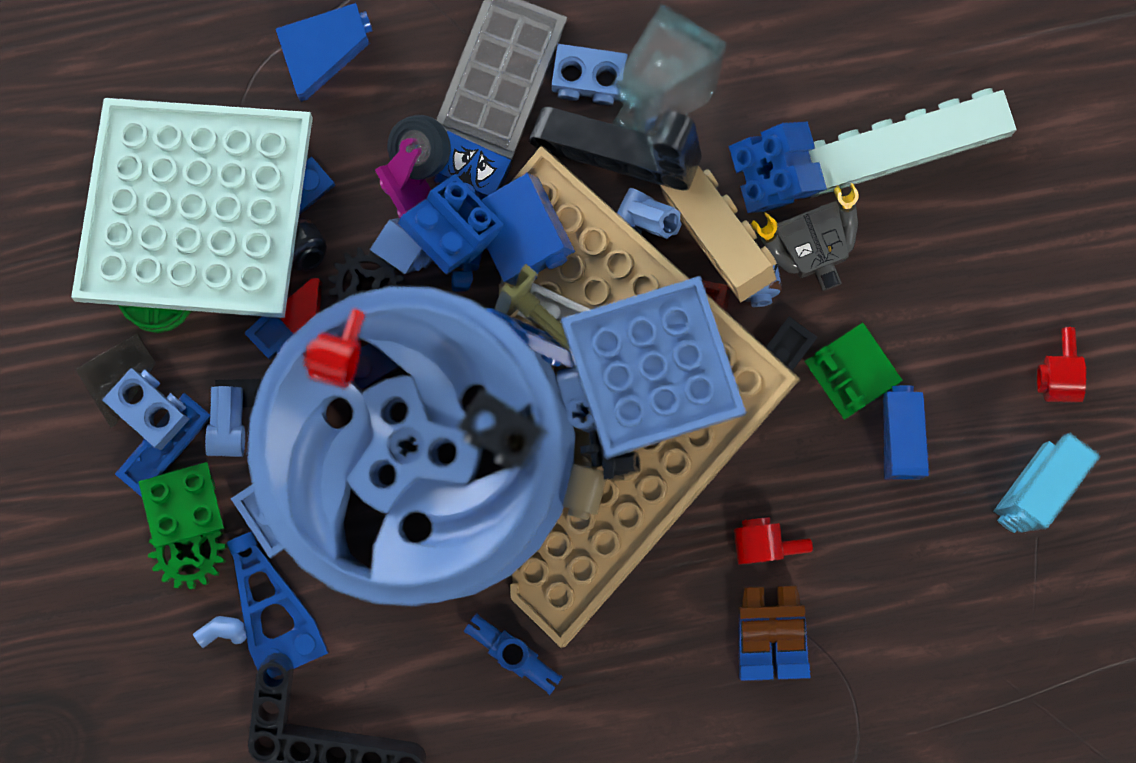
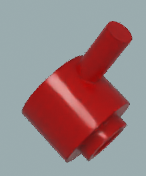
M358 309L351 310L342 338L320 333L316 340L310 342L304 359V368L308 369V378L310 380L342 389H347L350 386L358 365L360 344L356 341L366 315L365 312Z
M1065 327L1061 329L1063 356H1046L1044 364L1038 365L1037 390L1038 393H1043L1045 402H1083L1085 397V360L1083 356H1077L1076 329L1074 327Z
M770 517L743 520L742 528L734 529L738 564L782 560L785 555L811 553L813 549L810 538L782 541L780 523L771 524Z

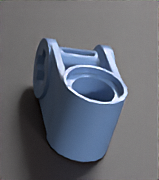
M576 367L559 370L557 372V381L563 396L569 423L573 427L588 433L596 431L591 413L588 414L589 407ZM587 416V422L583 420V417Z

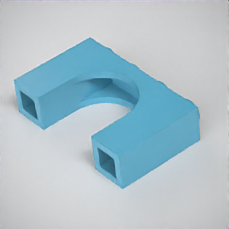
M1071 434L1062 436L1056 446L1050 441L1043 443L994 509V512L1000 516L997 521L1012 533L1047 528L1096 462L1099 455Z

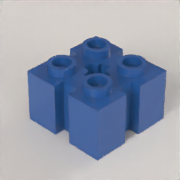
M808 122L781 123L761 132V136L748 137L729 146L736 173L744 172L746 184L740 186L748 213L774 211L794 203V199L807 198L827 190L820 163H812L809 151L815 149Z

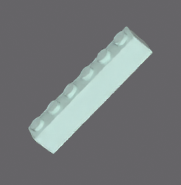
M992 88L984 89L972 94V100L962 103L959 102L958 98L948 100L938 105L939 110L926 113L925 109H919L906 114V120L894 124L892 119L880 121L871 126V131L859 134L858 129L840 134L838 136L839 141L826 144L825 140L815 141V149L809 151L812 163H820L827 190L814 194L811 198L832 192L838 185L842 189L850 186V183L855 185L1012 136L1017 129L1004 90L993 93Z

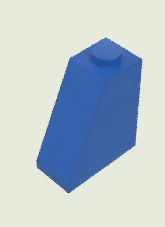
M356 3L276 28L292 82L300 101L310 98L370 44L366 33L373 30L367 12L360 13Z
M892 386V392H887L883 395L884 479L920 480L929 476L923 392H914V386Z

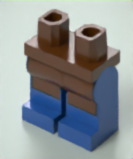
M796 585L777 586V606H764V587H744L742 607H738L739 679L741 681L773 679L771 644H774L775 677L777 679L810 678L805 606L800 605V596Z

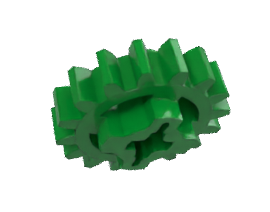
M222 530L178 542L186 545L193 543L194 545L191 550L198 559L191 557L182 558L184 551L176 542L168 544L171 550V559L168 562L165 557V546L156 548V551L148 554L149 558L158 560V563L154 565L152 570L154 572L162 570L165 572L161 579L164 583L174 578V588L177 589L182 587L184 581L187 582V586L191 590L196 588V580H199L203 585H208L207 575L209 573L215 576L220 574L215 567L216 563H226V559L219 556V551L226 549L227 544L218 543L217 541L223 534ZM207 538L211 547L210 558L205 555L204 543L207 541ZM194 565L200 569L199 572L191 575L179 574L186 566Z

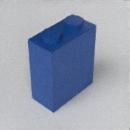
M526 173L481 200L504 224L498 235L487 247L503 282L515 286L521 268L525 264L536 273H539L546 268L551 270L563 265L568 260L567 256L575 252L538 177Z

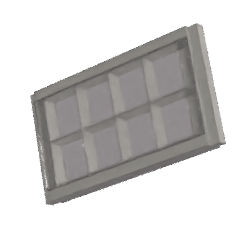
M484 0L437 121L442 124L446 131L448 130L512 160L565 27L567 17L523 0Z

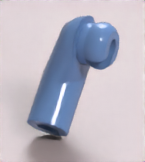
M226 616L215 617L193 633L194 638L202 648L218 637L231 639L233 644H241L247 639L244 623L237 618Z

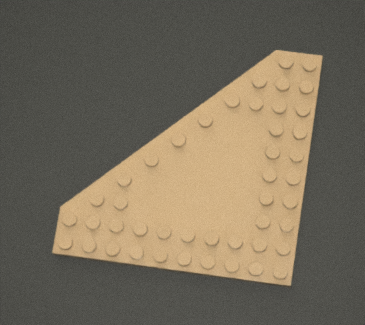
M540 146L512 180L514 181L526 173L539 178L575 250L574 253L567 256L568 260L563 265L551 270L546 268L537 273V279L534 283L589 309H594L689 280L682 271L546 148ZM501 277V284H499V295H500L501 289H502L506 284H508V283L503 282L502 277ZM707 294L706 296L746 414L742 417L630 451L638 452L641 471L624 476V480H606L598 514H590L589 520L568 515L569 508H563L562 515L541 548L512 574L513 584H510L511 599L561 648L567 646L800 380ZM516 310L511 315V317L545 331L540 325L517 315L519 310ZM563 363L560 367L551 364L556 376L559 370L569 368V366ZM533 413L527 416L535 422ZM587 416L583 417V420L586 421V422H587ZM574 427L576 435L574 464L603 471V467H592L591 454H581L580 446L590 445V434ZM520 432L513 434L508 441V446L512 453L518 454L526 446L525 436Z

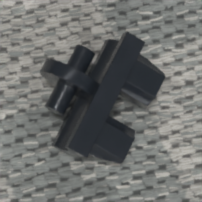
M597 431L589 432L590 445L580 446L581 454H591L592 467H603L604 480L620 481L624 480L626 475L641 471L638 452L623 453L606 459Z

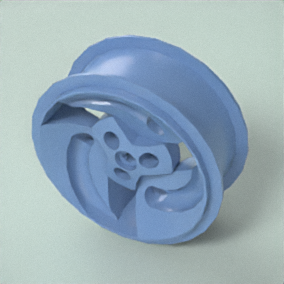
M388 287L350 296L315 315L284 344L262 379L250 417L248 463L256 501L274 537L303 569L337 591L373 603L403 605L438 603L477 594L511 576L541 548L562 515L564 508L562 505L575 459L576 435L574 427L567 419L563 396L551 364L541 358L542 354L531 350L503 320L471 300L433 288ZM358 309L365 312L366 315L357 341L364 339L376 345L411 376H400L384 380L365 392L353 380L347 389H342L310 380L308 378V369L304 368V359L310 342L316 340L320 333L342 338L351 310ZM483 385L487 392L527 417L533 413L535 423L549 431V434L526 470L516 466L513 472L507 469L474 481L482 459V451L463 441L462 438L465 433L457 428L466 414L462 405V397L469 387ZM343 397L352 405L354 411L353 418L347 426L336 429L327 421L326 410L330 402L336 398ZM403 402L408 405V415L402 423H396L391 417V410L395 404ZM483 413L478 418L477 427L480 432L493 429L494 417L491 413ZM415 438L416 442L413 444L418 445L417 452H409L406 455L405 452L408 449L404 448V443L406 440L413 441ZM445 443H452L457 448L456 459L450 464L443 463L438 456L440 447ZM391 464L396 469L397 477L393 485L387 486L380 479V471L384 466ZM351 488L363 501L379 511L388 513L374 545L372 569L351 555L347 545L344 519ZM415 511L426 514L433 525L430 537L421 543L411 542L403 531L406 517Z

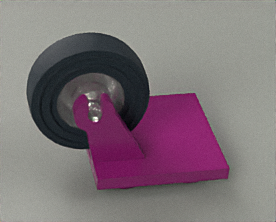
M414 115L399 121L391 130L388 138L387 149L390 162L375 169L380 178V185L383 191L391 197L398 209L399 218L427 199L431 188L425 179L441 172L450 157L451 145L447 131L441 123L429 116Z

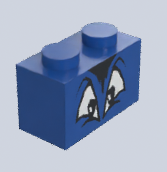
M447 130L451 145L450 157L444 169L435 175L433 181L440 185L456 174L463 183H468L474 187L475 195L480 200L502 188L512 168L511 160Z

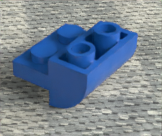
M456 174L432 189L427 199L403 214L398 222L404 231L445 274L455 269L464 261L468 264L474 260L495 239L504 225Z

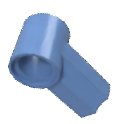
M629 188L617 210V213L640 234L642 231L668 239L672 235H677L682 225L680 221L681 212L674 207L657 202L645 193L633 188Z
M211 387L210 424L207 425L205 438L207 456H244L245 427L242 425V387Z

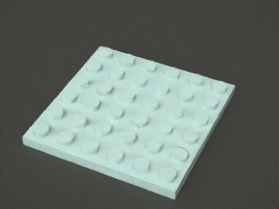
M104 98L71 298L75 302L285 318L313 119L311 113Z

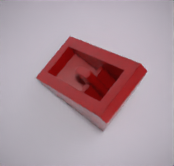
M311 278L287 299L285 318L280 319L293 334H296L309 320L320 313L322 282L319 278Z

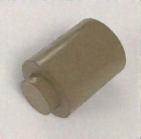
M578 464L572 465L562 505L569 508L568 515L589 520L590 514H598L606 482L603 478L602 470Z

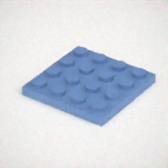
M700 276L561 319L564 334L606 459L745 416L746 411Z

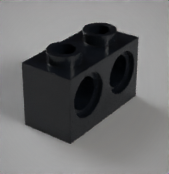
M482 389L457 427L465 433L462 438L463 441L479 451H482L484 446L497 453L493 460L512 472L516 466L526 470L549 434L548 430ZM489 412L494 417V427L488 433H481L477 427V420L480 415ZM520 432L525 436L526 446L522 452L514 454L509 449L508 441L513 434Z

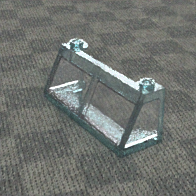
M661 6L615 81V88L619 91L617 97L625 104L613 120V125L654 136L657 134L663 116L667 111L688 115L709 102L717 87L727 44Z

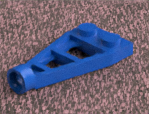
M248 532L226 542L234 559L248 649L257 670L265 658L273 653H282L288 656L294 668L328 654L329 650L316 620L259 548L253 532ZM252 549L250 556L242 557L240 555L241 552ZM262 571L267 574L272 582L275 594L272 597L257 602L253 599L249 578L252 574ZM272 604H279L293 618L294 627L291 631L271 639L263 633L261 613L266 607ZM276 667L267 668V673L271 678L283 674Z

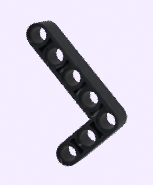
M543 107L529 137V142L537 149L542 146L551 154L682 191L690 189L702 158L694 121L688 116L674 111H667L664 114L656 136H652L556 108Z
M273 653L265 658L258 669L248 739V751L254 760L261 763H371L364 754L375 752L382 759L379 763H401L400 759L403 757H411L416 763L426 762V753L423 747L414 742L287 724L294 673L291 659L282 653ZM276 667L280 669L283 673V678L278 680L271 678L267 673V668ZM269 701L275 703L279 708V712L276 714L268 713L264 709L263 703ZM259 737H270L274 741L275 746L272 748L264 747L260 744ZM297 741L305 742L309 745L311 751L308 753L299 752L295 748L294 743ZM334 746L340 747L345 751L346 756L336 758L330 753L329 748Z

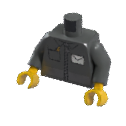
M850 183L851 193L847 196H841L842 193L839 185L835 187L834 193L840 203L839 207L837 201H834L780 223H777L769 214L765 213L768 223L764 228H760L755 220L751 223L752 228L761 236L763 245L771 252L778 266L788 273H797L799 278L815 273L822 291L842 284L835 265L846 261L849 257L848 253L855 246L858 230L857 207L855 203L859 198V194L853 183Z

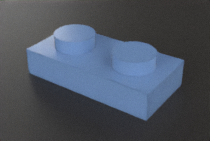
M253 484L231 498L269 558H273L285 550L274 537L256 501Z

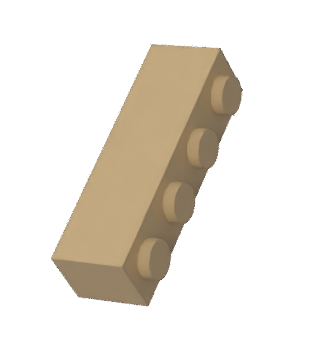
M698 166L690 189L686 191L660 185L665 200L671 207L681 212L680 220L740 302H743L776 280L773 266L777 263L766 246L760 249L754 240L757 236L753 228L746 220L740 222L736 217L735 213L738 210L727 194L722 197L716 190L719 185L709 169L702 171Z

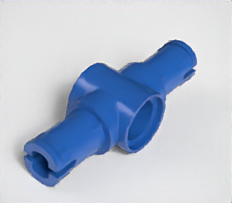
M476 613L471 622L477 625L480 630L468 624L463 632L489 649L488 654L498 660L503 668L513 671L521 678L527 677L550 695L555 686L546 679L549 678L558 685L563 676L537 659L539 655L528 648L524 641L513 637L505 630L503 632L499 631ZM517 644L522 648L523 658L520 663L514 665L504 660L503 651L507 645Z

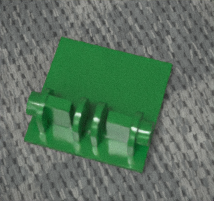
M863 322L804 361L844 420L890 390L892 386H896L903 381Z
M208 462L138 481L154 548L224 529L215 494L216 485L213 476L211 477Z

